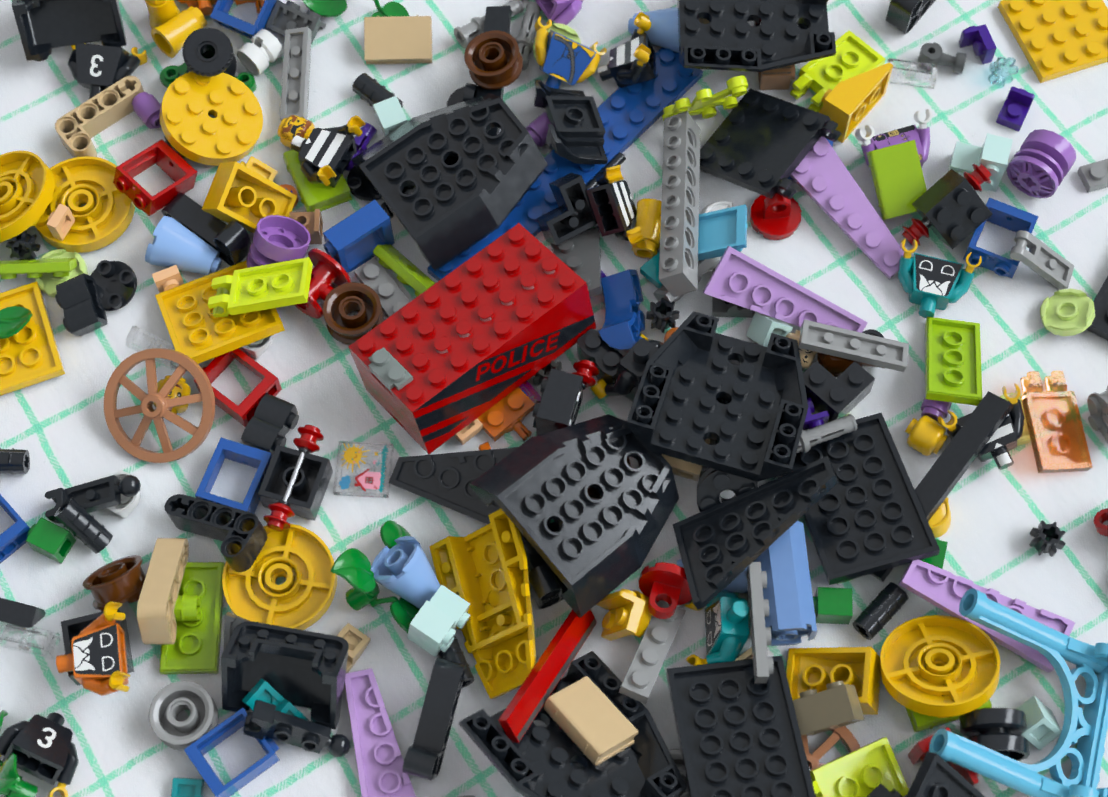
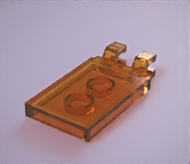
M1039 371L1028 372L1027 377L1020 378L1023 394L1021 400L1038 473L1088 471L1092 468V462L1075 392L1067 391V383L1063 371H1052L1051 376L1044 378L1046 391H1043Z

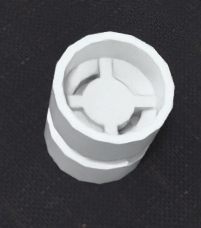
M265 29L257 32L251 38L252 43L246 42L236 53L242 65L256 76L262 74L269 67V62H275L284 52L277 38Z

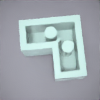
M987 133L982 147L957 141L951 156L948 172L953 169L964 177L963 172L971 173L974 171L972 164L977 166L982 164L992 176L989 177L991 183L984 182L981 184V188L983 191L996 192L1008 163L1013 139Z
M441 584L431 600H426L411 621L407 638L434 657L438 655L440 650L445 653L454 640L453 637L457 632L455 630L456 627L462 629L471 615L467 613L470 603Z

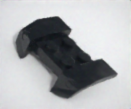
M535 80L534 106L545 109L550 122L546 138L547 145L559 156L576 164H607L608 159L603 148L606 131L593 96H585L584 91L551 88L546 86L541 80Z

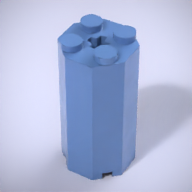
M797 520L753 561L761 562V571H766L767 588L763 589V599H768L769 617H765V628L770 627L771 629L770 646L796 645L802 643L801 637L807 635L809 641L814 639L817 634L804 525Z

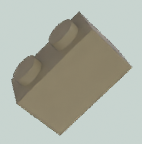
M837 681L827 684V690L817 693L816 689L799 693L800 698L792 701L801 736H813L865 720L855 685L844 684L843 681Z

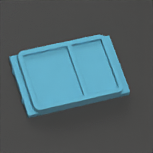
M746 204L699 214L698 261L722 256L727 246L739 252L747 247Z

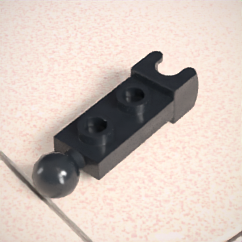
M112 475L67 489L58 488L45 493V497L47 499L52 498L56 505L53 509L46 511L45 516L50 521L60 524L61 522L54 515L70 498L74 499L80 506H83L88 513L121 504L120 494L133 497L140 491L141 483L133 475H126L121 480L117 476Z
M261 700L255 701L253 712H248L245 719L244 734L263 740L266 736L278 742L288 743L315 753H320L323 747H326L334 757H342L350 749V741L345 735L335 734L330 737L331 728L277 711L276 705Z

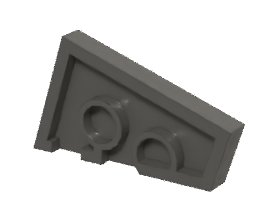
M599 227L583 231L558 245L551 243L553 253L587 283L590 298L602 294Z

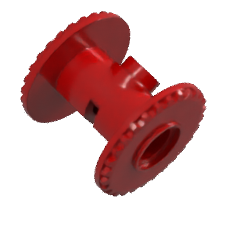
M314 248L308 252V257L314 265L311 273L308 302L294 306L306 315L319 319L323 315V310L317 300L322 299L325 301L327 295L334 289L331 287L332 283L339 286L351 283V280L346 270L334 258Z

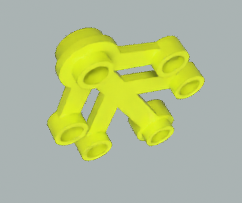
M736 76L726 81L727 89L713 95L711 89L699 90L696 92V97L692 103H690L689 98L675 101V104L663 109V121L665 118L685 111L690 116L702 114V118L707 119L717 115L715 106L723 105L725 110L737 107L736 97L747 93L748 83L746 76Z

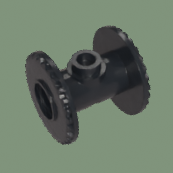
M201 28L192 32L187 37L183 45L182 54L188 72H194L204 77L216 76L222 72L233 77L235 76L237 69L236 58L233 54L231 41L223 32L214 28Z

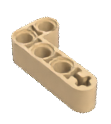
M126 76L56 121L55 129L60 140L73 158L84 156L97 157V151L91 138L134 111L132 100L136 95L144 92L141 82L137 77Z
M158 538L156 540L137 604V621L143 644L173 645L175 643L177 626L174 608L189 556L187 538Z

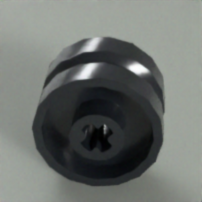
M1010 708L977 709L959 716L960 732L969 737L967 738L968 740L1016 761L1024 760L1030 756L1028 740L1020 735L1027 729L1026 715L1023 711Z

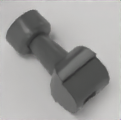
M926 43L921 47L918 65L926 69V71H931L937 65L953 66V72L962 73L967 54L958 52L956 56L942 53V48L938 43Z

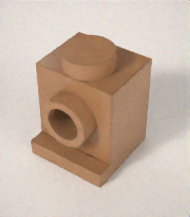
M315 209V212L289 213V218L298 221L309 231L311 237L310 244H322L323 219L320 209Z

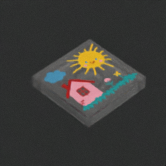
M339 441L333 486L334 495L389 498V481L394 452L393 444Z

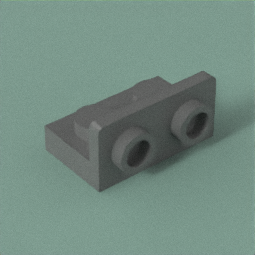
M277 0L265 27L285 36L286 29L309 27L312 31V45L319 27L325 29L327 24L320 21L321 16L311 10L304 13L300 11L301 6L287 0L285 4Z

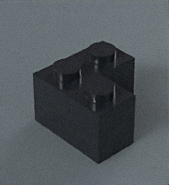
M569 173L549 183L558 208L536 218L547 242L558 245L597 225L586 191L587 187L581 175Z
M817 361L803 373L807 398H811L814 410L818 413L828 411V422L846 416L870 393L875 378L855 361L837 378Z

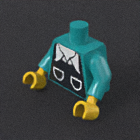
M904 238L901 241L900 248L904 251V254L900 257L898 278L904 291L909 294V302L920 305L919 315L921 317H934L936 309L946 310L948 303H956L968 292L975 275L973 272L974 268L978 267L982 262L981 256L978 264L971 265L968 261L971 255L969 253L966 256L967 267L963 269L964 264L917 253H914L913 257H911V254L918 247L917 241L913 240V247L910 250L905 248L906 239Z
M721 591L705 608L706 658L701 659L694 654L688 656L686 662L693 666L735 661L749 638V607L747 600L738 598L732 592ZM693 601L690 604L684 605L687 608L700 611L697 610Z

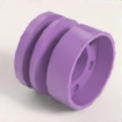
M1045 129L1034 130L1029 133L1022 143L1020 150L1016 152L1014 158L1008 164L1006 169L1007 176L1012 184L1025 194L1036 198H1048L1054 195L1063 178L1075 163L1076 152L1071 143L1063 136Z
M270 215L261 218L256 225L253 243L247 255V267L304 258L311 241L309 231L301 223L289 217Z

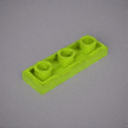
M391 244L377 245L373 250L374 255L379 258L378 262L383 267L393 270L397 274L396 278L401 283L410 285L415 290L416 296H419L435 284Z
M76 258L0 261L1 279L17 278V274H27V278L43 277V273H53V277L69 276V272L77 267Z

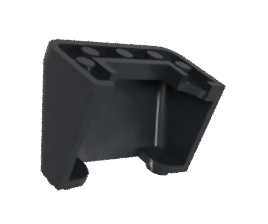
M12 0V9L27 61H44L52 53V48L76 45V43L101 41L103 46L122 47L127 45L118 0Z
M247 621L238 624L221 656L222 710L237 712L241 708H244L245 711L250 710L242 700L258 681L263 679L294 706L311 708L312 722L336 730L340 718L347 668L348 642L338 636Z

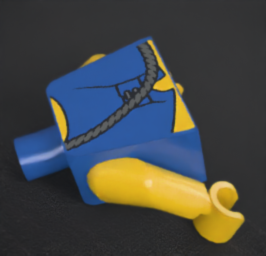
M539 17L534 25L536 30L535 54L536 62L540 66L539 69L549 74L545 85L559 89L562 81L574 86L576 83H581L592 76L598 67L600 57L607 52V49L604 47L598 52L596 49L598 42H595L588 48L551 29L548 33L552 21L549 19L546 26H543L540 22L541 17Z

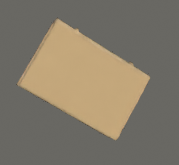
M431 16L364 17V58L366 65L432 63Z
M588 676L551 695L544 704V710L552 717L553 721L561 727L595 766L633 745L635 742L633 739L639 732Z

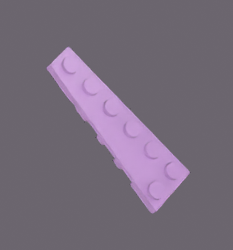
M821 136L790 177L877 268L890 279L899 271L900 257L903 256L904 251L901 250L899 244L828 140Z
M727 246L702 292L801 327L804 320H809L862 333L868 323L730 246Z
M914 560L909 563L899 582L900 586L949 615L976 625L993 641L1048 673L1052 672L1054 668L1048 659L1037 650L962 616L959 612V605L963 595L969 589L974 588L985 593L987 598L1067 636L1070 635L1075 625V622L1044 609H1036L1026 605L1024 601L1011 599L1001 595L999 591L991 588L986 589L974 584L969 579L955 576L949 571L921 560Z
M372 668L346 673L345 688L362 797H416L409 775L402 772L404 761Z

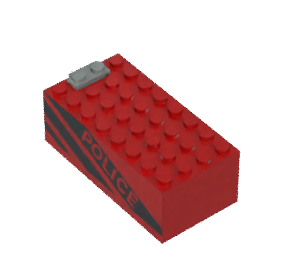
M518 223L348 346L366 390L430 454L538 373L540 369H543L552 360H555L575 345L577 339L588 330L596 329V323L587 283Z

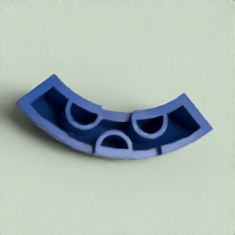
M626 270L601 278L605 299V322L598 332L603 341L610 347L619 350L631 349L642 338L641 335L639 336L640 332L645 330V315L639 309L640 302L643 301V295L637 270Z

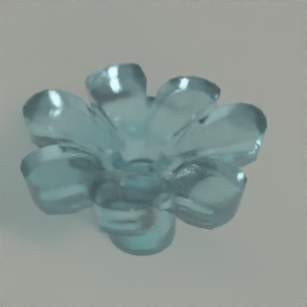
M998 57L989 66V71L992 74L989 75L988 81L991 84L995 83L999 89L1004 88L1005 82L1007 84L1013 81L1011 74L1018 73V66L1014 65L1016 59Z

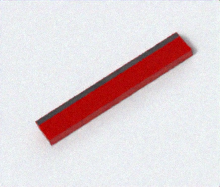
M572 609L499 718L500 725L512 743L520 742L597 624L591 609L581 618Z

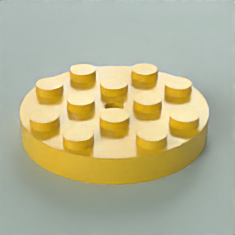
M188 72L178 77L167 88L159 112L162 131L172 147L194 162L211 166H219L220 162H237L246 157L255 147L263 126L261 106L253 92L243 82L223 72L212 77H204L194 72Z
M12 151L0 155V243L21 234L29 227L35 226L53 200L55 188L54 175L44 161L32 152Z
M84 156L67 159L50 168L55 180L53 200L35 225L37 231L47 243L57 249H66L67 252L84 253L98 250L111 244L125 232L132 221L135 205L113 183L117 167L115 164L102 158ZM59 204L68 206L75 218V222L63 241L54 238L47 226L49 215L56 210Z
M290 524L289 529H283L280 532L263 526L267 532V540L255 562L248 570L235 572L228 562H225L222 574L225 599L233 614L251 622L305 630L325 614L334 599L337 588V575L331 572L332 566L335 563L331 552L319 536L304 527ZM278 577L286 578V581L283 584H276V580Z
M922 616L899 625L885 639L880 654L881 679L889 694L901 705L914 712L938 718L959 716L976 710L992 697L999 682L1000 656L993 640L976 625L952 616Z

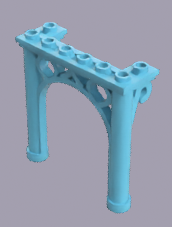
M974 588L969 589L960 601L959 612L962 616L1037 650L1051 663L1059 677L1064 694L1065 716L1063 728L1053 750L1044 759L1035 764L1018 762L946 729H939L935 732L930 741L929 752L937 753L946 762L955 763L1030 797H1108V788L1097 789L1108 728V643H1096L1093 646L1078 641L987 598L986 594ZM1065 660L1075 664L1076 668L1070 670ZM1079 675H1082L1086 681L1084 697L1080 696L1075 685V680ZM1078 705H1084V710L1083 708H1078ZM1078 741L1077 749L1069 748L1070 745H1074ZM1065 755L1070 758L1072 763L1069 778L1064 776L1060 762ZM1049 768L1052 779L1040 775L1037 772Z

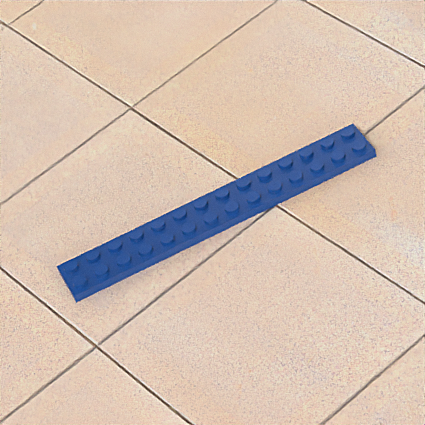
M661 48L656 52V78L622 88L619 87L597 108L606 131L603 148L608 159L607 164L619 152L623 153L652 126L664 114L663 109L665 107L675 104V101L679 100L703 76V71L701 69L684 68L679 63V53ZM552 150L544 158L548 166L498 229L437 271L428 266V273L437 281L441 280L518 223L534 237L537 236L542 230L536 218L558 208L549 183L569 173L581 175L586 185L607 164H576L559 156Z

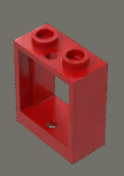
M161 139L117 166L113 183L121 193H124L133 201L138 209L151 216L165 207L179 192L185 194L194 188L198 172ZM156 164L175 183L152 197L133 177Z
M238 348L215 357L207 367L202 369L212 384L232 361L236 359L262 379L239 405H236L212 386L215 404L246 427L254 416L263 396L266 393L276 396L282 388L279 379ZM194 379V382H195V384H196V386H197V389H198V391L200 392V389H199V387H198V384L196 383V381H195V379Z

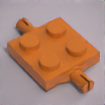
M518 387L477 419L483 424V430L494 441L513 430L524 441L527 437L531 436L532 432L522 422L525 416L533 411L535 403Z

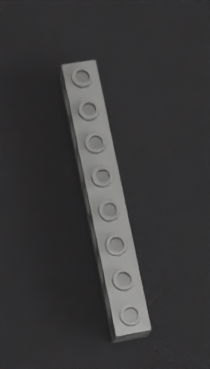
M687 111L664 119L659 281L673 297L698 289L701 129Z

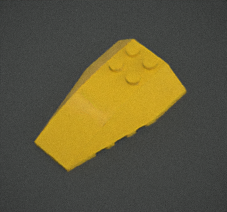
M502 509L488 515L490 524L465 537L448 536L429 546L440 585L442 584L470 603L467 613L471 616L461 631L466 639L464 645L467 652L472 653L477 662L475 668L490 699H495L521 687L536 665L535 630L527 557L519 529Z

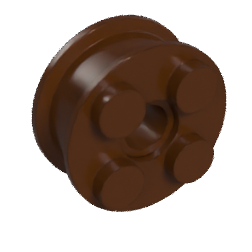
M492 30L481 33L473 38L466 47L464 59L469 69L470 77L476 85L482 88L493 90L504 88L513 83L522 72L523 59L519 52L518 43L507 32Z
M351 282L339 285L325 298L323 316L327 329L331 336L341 343L351 345L383 322L380 299L377 293L365 284ZM353 311L359 312L357 315L354 316L348 315Z
M132 555L115 560L99 568L84 580L83 587L91 591L94 597L93 607L103 612L108 602L123 604L125 602L134 603L139 600L146 577L140 566L143 562L141 556Z

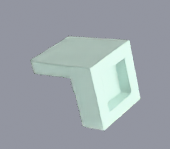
M396 96L373 104L376 119L384 136H387L408 122Z
M755 312L746 336L761 346L768 347L771 333L786 337L788 333H791L793 327L779 319Z
M1032 696L1017 708V710L1023 711L1026 715L1027 729L1021 735L1037 749L1041 750L1061 734V729L1053 712L1035 696Z

